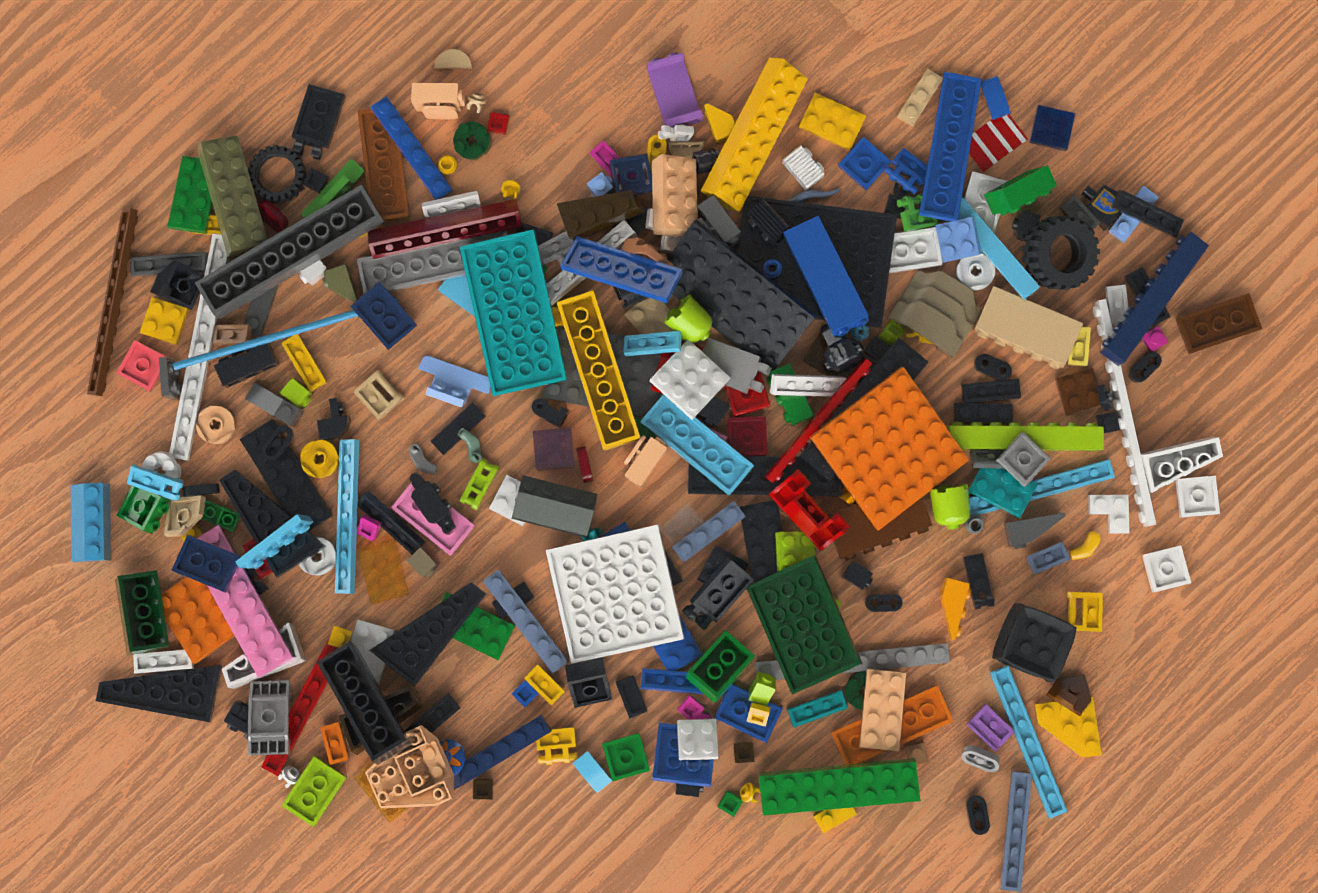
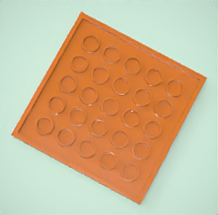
M904 367L899 368L810 437L878 531L969 461Z

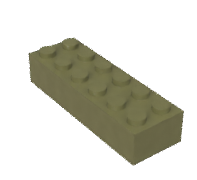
M238 135L200 142L197 151L227 257L242 255L265 242L267 236Z

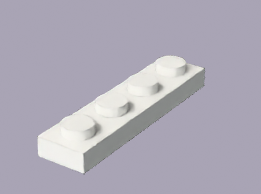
M772 374L770 393L772 395L832 396L846 378L843 376Z

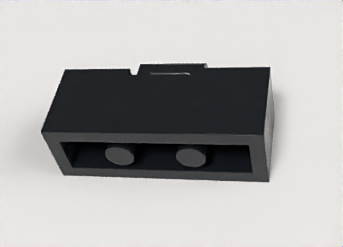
M266 343L232 353V358H221L218 360V364L214 365V368L222 386L229 388L276 367L279 363L271 345ZM244 351L247 352L246 354L237 357V354L242 353Z

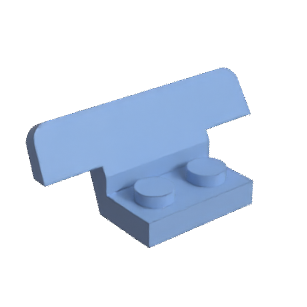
M425 356L418 367L422 371L435 375L433 383L427 388L426 395L462 407L467 402L472 388L487 394L490 393L489 378L484 375L430 356Z

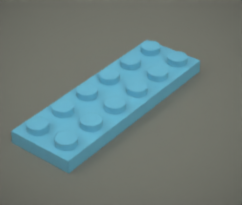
M664 394L640 421L643 426L663 440L671 449L729 496L754 467L751 462L697 418L691 420Z

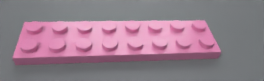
M219 525L197 538L236 554ZM237 567L226 593L208 586L258 678L294 658L244 568Z

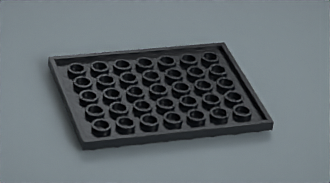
M755 196L747 197L744 203L738 254L762 273L763 265L767 260H778L781 263L782 272L778 277L770 279L817 315L814 320L825 321L784 235L773 245L770 242L766 243L759 236L761 232L757 228H751L747 223L748 218L746 214L764 199L789 225V229L819 216L868 313L869 321L864 326L882 328L897 215ZM770 266L769 271L775 272L776 267Z

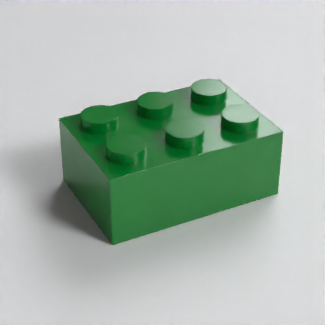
M1046 165L1030 169L983 195L992 214L1000 213L1003 216L1021 210L1020 206L1024 204L1034 203L1039 196L1044 197L1052 193L1051 189L1056 187L1057 184L1049 166Z
M725 630L687 672L686 679L711 701L716 703L753 662L755 655Z

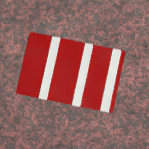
M1008 114L990 120L972 134L969 155L980 169L985 172L1028 140V138Z

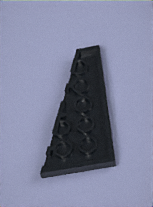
M471 582L369 651L413 686H416L487 593Z

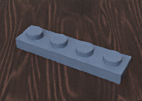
M733 501L672 548L684 563L746 516Z

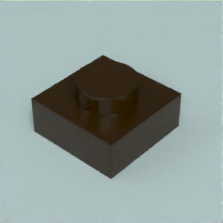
M753 742L733 743L735 763L755 762Z
M473 779V799L492 800L493 779Z

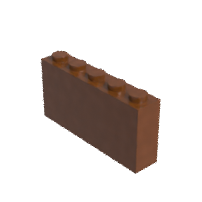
M922 497L879 531L875 529L858 504L827 514L830 518L838 512L850 525V528L834 541L839 558H845L846 561L856 558V553L861 551L864 554L875 551V546L881 545L883 548L892 545V540L899 538L900 541L911 538V533L917 531L919 535L929 531L928 527L933 526Z

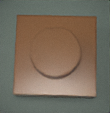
M924 742L905 746L907 759L916 758V764L929 762Z

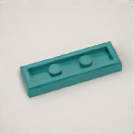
M838 690L788 708L787 711L793 728L845 710L848 706L842 690Z

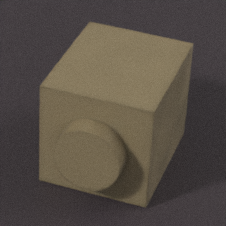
M422 547L406 560L422 578L426 576L428 578L437 571L436 567L439 565Z

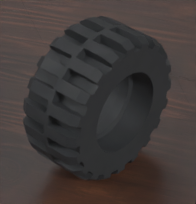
M1053 216L1048 217L1046 220H1040L1037 222V226H1033L1029 230L1031 234L1026 235L1024 239L1026 246H1022V252H1025V257H1022V261L1027 265L1025 270L1032 274L1031 277L1038 282V285L1048 289L1070 290V288L1079 287L1080 283H1086L1089 280L1088 275L1092 276L1095 269L1093 268L1098 266L1099 259H1097V254H1100V249H1097L1099 241L1097 237L1093 236L1095 234L1094 230L1087 228L1088 223L1080 221L1077 217ZM1059 235H1063L1068 239L1072 249L1071 260L1062 271H1058L1050 260V247Z

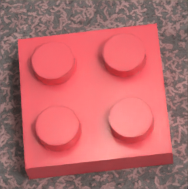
M134 340L116 374L152 392L160 377L159 358L166 356Z

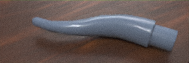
M837 188L826 192L808 190L795 195L789 201L804 202L810 198L828 197L840 192L841 189Z

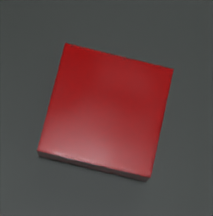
M490 112L487 126L488 132L506 135L509 115Z

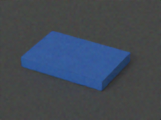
M732 684L726 691L714 718L767 743L783 707L769 701L767 707L771 708L766 727L747 722L751 703L755 702L748 700L749 691Z

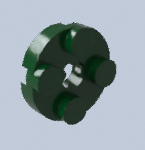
M469 121L461 123L455 131L453 137L454 149L465 159L478 160L484 154L486 155L491 148V135L487 128L478 122ZM474 136L477 142L470 146L468 139Z
M866 671L853 674L847 681L844 690L847 701L854 708L863 710L864 695L859 694V690L862 689L861 686L865 685Z

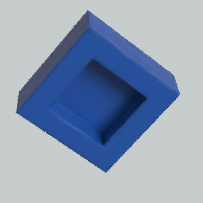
M526 680L512 693L524 707L539 694Z

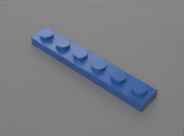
M386 96L373 104L371 110L434 200L441 199L451 193V187Z

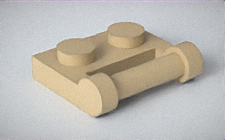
M380 369L353 391L379 421L405 399L385 379ZM375 381H378L393 398L392 401L388 402L373 385Z

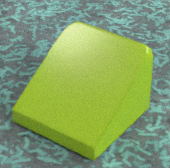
M890 319L878 338L892 346L898 338L901 339L906 329Z

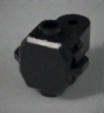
M827 324L821 327V331L828 344V348L824 353L826 358L824 364L829 371L842 372L863 360L864 356L862 353L865 350L860 342L847 339L846 335L833 337Z

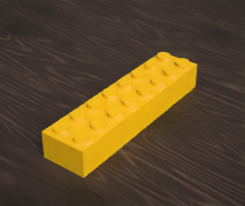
M769 57L701 189V192L708 197L714 195L722 207L727 210L740 212L808 80L786 60Z
M594 291L557 302L603 450L606 451L640 440L639 431Z

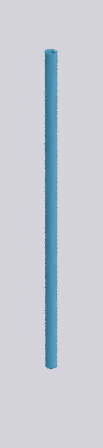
M350 310L172 364L174 370H178L354 318L358 315L354 310Z

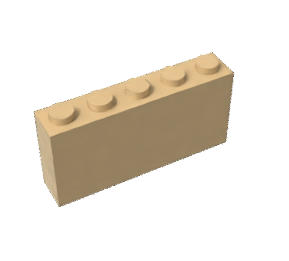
M993 286L974 331L981 338L987 339L989 337L994 339V342L1000 346L1013 347L1012 350L1017 353L1023 354L1025 352L1031 355L1030 358L1036 361L1044 360L1049 362V366L1059 369V367L1063 368L1083 323Z

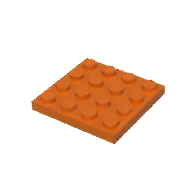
M186 577L161 594L165 620L193 664L198 663L235 637L207 585Z

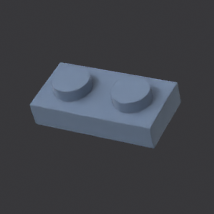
M1063 542L1026 556L1033 575L1070 560Z

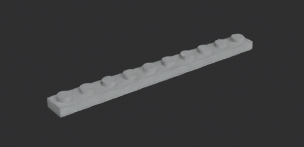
M948 643L861 651L858 654L863 664L843 673L866 671V669L881 670L950 663ZM777 660L755 662L756 674L759 671L770 674L776 680L785 679Z

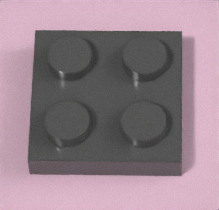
M160 357L161 395L171 400H179L182 387L178 382V375H180L181 371L180 369L174 370L172 363L176 361L168 357Z

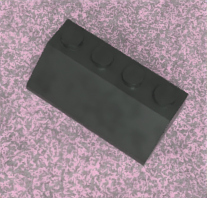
M522 475L511 519L587 538L598 494Z

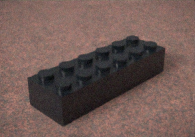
M349 641L317 661L372 762L379 765L412 744L354 643Z

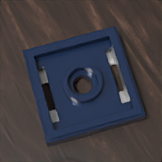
M647 154L610 160L616 193L629 190L638 195L652 192V175ZM643 169H646L648 180H645ZM618 173H619L620 182H621L620 185L618 184V179H617V174H618ZM634 173L636 178L631 180L628 175Z

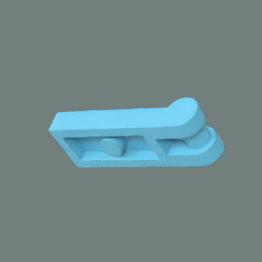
M135 464L130 468L127 481L129 485L171 500L180 499L181 493L179 491L184 483L179 478H172ZM168 485L172 486V490L167 489Z

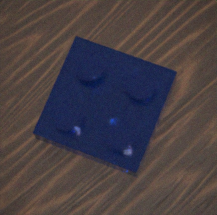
M1038 105L1029 143L1067 151L1075 113Z

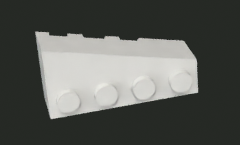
M1207 437L1141 453L1150 493L1223 457L1219 437Z
M287 623L279 632L294 658L261 678L306 661L293 624ZM245 654L222 668L228 688L236 689L249 684L250 681L254 682L261 679L257 677Z

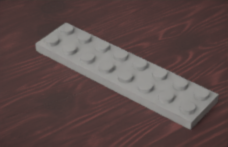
M507 230L373 259L372 256L357 259L363 293L365 294L379 281L388 292L464 276L466 274L460 247L508 236Z

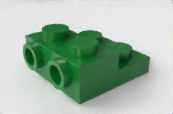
M131 486L116 516L144 532L153 534L160 527L162 515L169 510L170 499Z

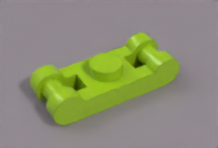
M482 458L459 502L467 503L472 506V509L477 510L500 466L488 463L487 459ZM484 469L490 472L487 477L481 474ZM472 491L478 494L476 499L470 497Z

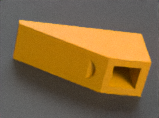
M944 578L940 601L949 639L955 640L961 633L962 626H959L961 618L965 617L966 607H964L966 599L969 600L971 588H969V583Z

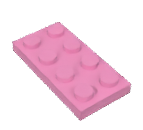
M410 484L391 508L452 556L474 529L475 525L452 507L450 509L452 512L451 517L456 528L446 534L438 524H432L426 520L411 498L412 491L415 488Z

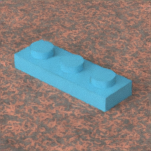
M680 331L624 336L623 353L625 356L681 352L682 335Z

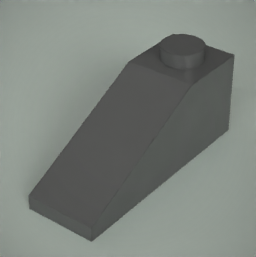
M255 382L245 398L247 401L292 427L296 426L304 412L302 409Z
M1065 513L1005 523L1008 546H1014L1015 549L1026 547V543L1034 541L1063 519Z

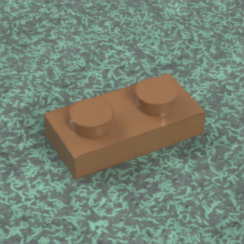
M215 325L212 343L215 345H235L249 341L252 327L250 325Z

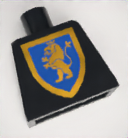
M1088 185L1081 195L1089 200L1086 207L1101 222L1099 227L1105 231L1121 213L1111 208L1118 192L1106 185H1103L1096 192Z

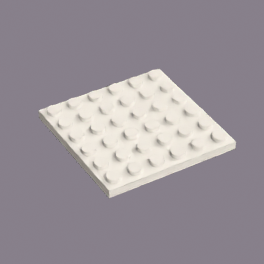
M659 525L546 550L571 664L685 638Z

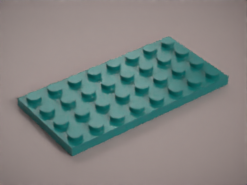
M535 230L461 246V256L492 396L568 380Z

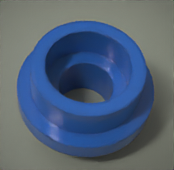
M769 259L763 265V273L769 278H776L782 272L781 263L776 259ZM769 267H776V271L770 272Z

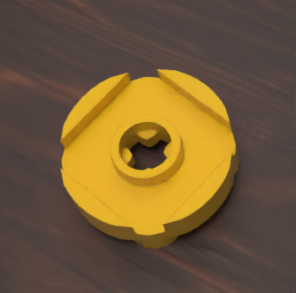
M311 441L301 451L302 469L312 477H328L338 468V450L328 441ZM323 454L324 462L317 464L316 455L321 456Z

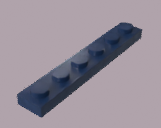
M538 716L465 760L464 767L460 773L454 776V790L550 733L552 730L544 716Z

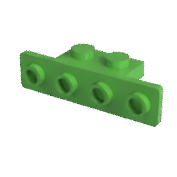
M350 159L320 194L303 210L301 215L305 218L350 192L351 187L365 173V170L353 159Z

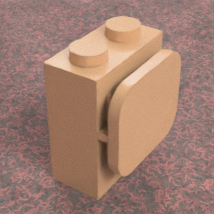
M412 83L411 102L416 111L423 112L424 116L428 119L453 120L458 119V112H462V106H465V95H463V90H460L458 83Z
M643 435L624 462L627 467L633 463L626 472L625 478L640 488L643 487L667 452L666 443L658 437L655 439L651 437L645 443L647 437Z

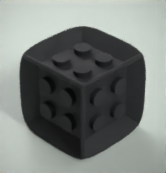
M1015 603L1007 614L1000 630L992 658L1019 671L1054 683L1066 663L1076 636L1077 627L1041 610L1025 606L1021 603Z

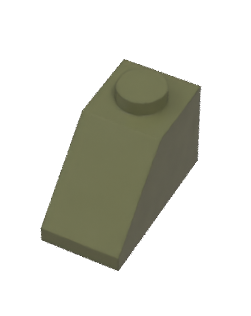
M345 264L323 271L325 277L322 280L325 288H329L331 292L353 303L358 300L349 268Z

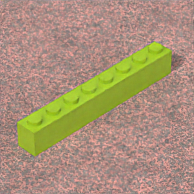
M952 422L951 426L946 427L962 450H1006L1021 432H1024L1043 451L1104 450V427H1098V423H1086V426H1078V423H1067V426H1059V423H1047V426H1040V423H1028V426H1021V423H1009V426H1002L1000 422L990 423V426H982V422H972L971 426H963V422Z

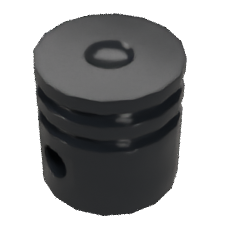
M717 148L693 152L692 158L696 159V173L698 175L711 172L719 156Z

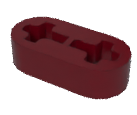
M263 200L257 204L261 218L273 230L280 232L287 228L289 224L287 217L272 202Z
M586 446L578 447L576 450L583 482H592L593 476Z

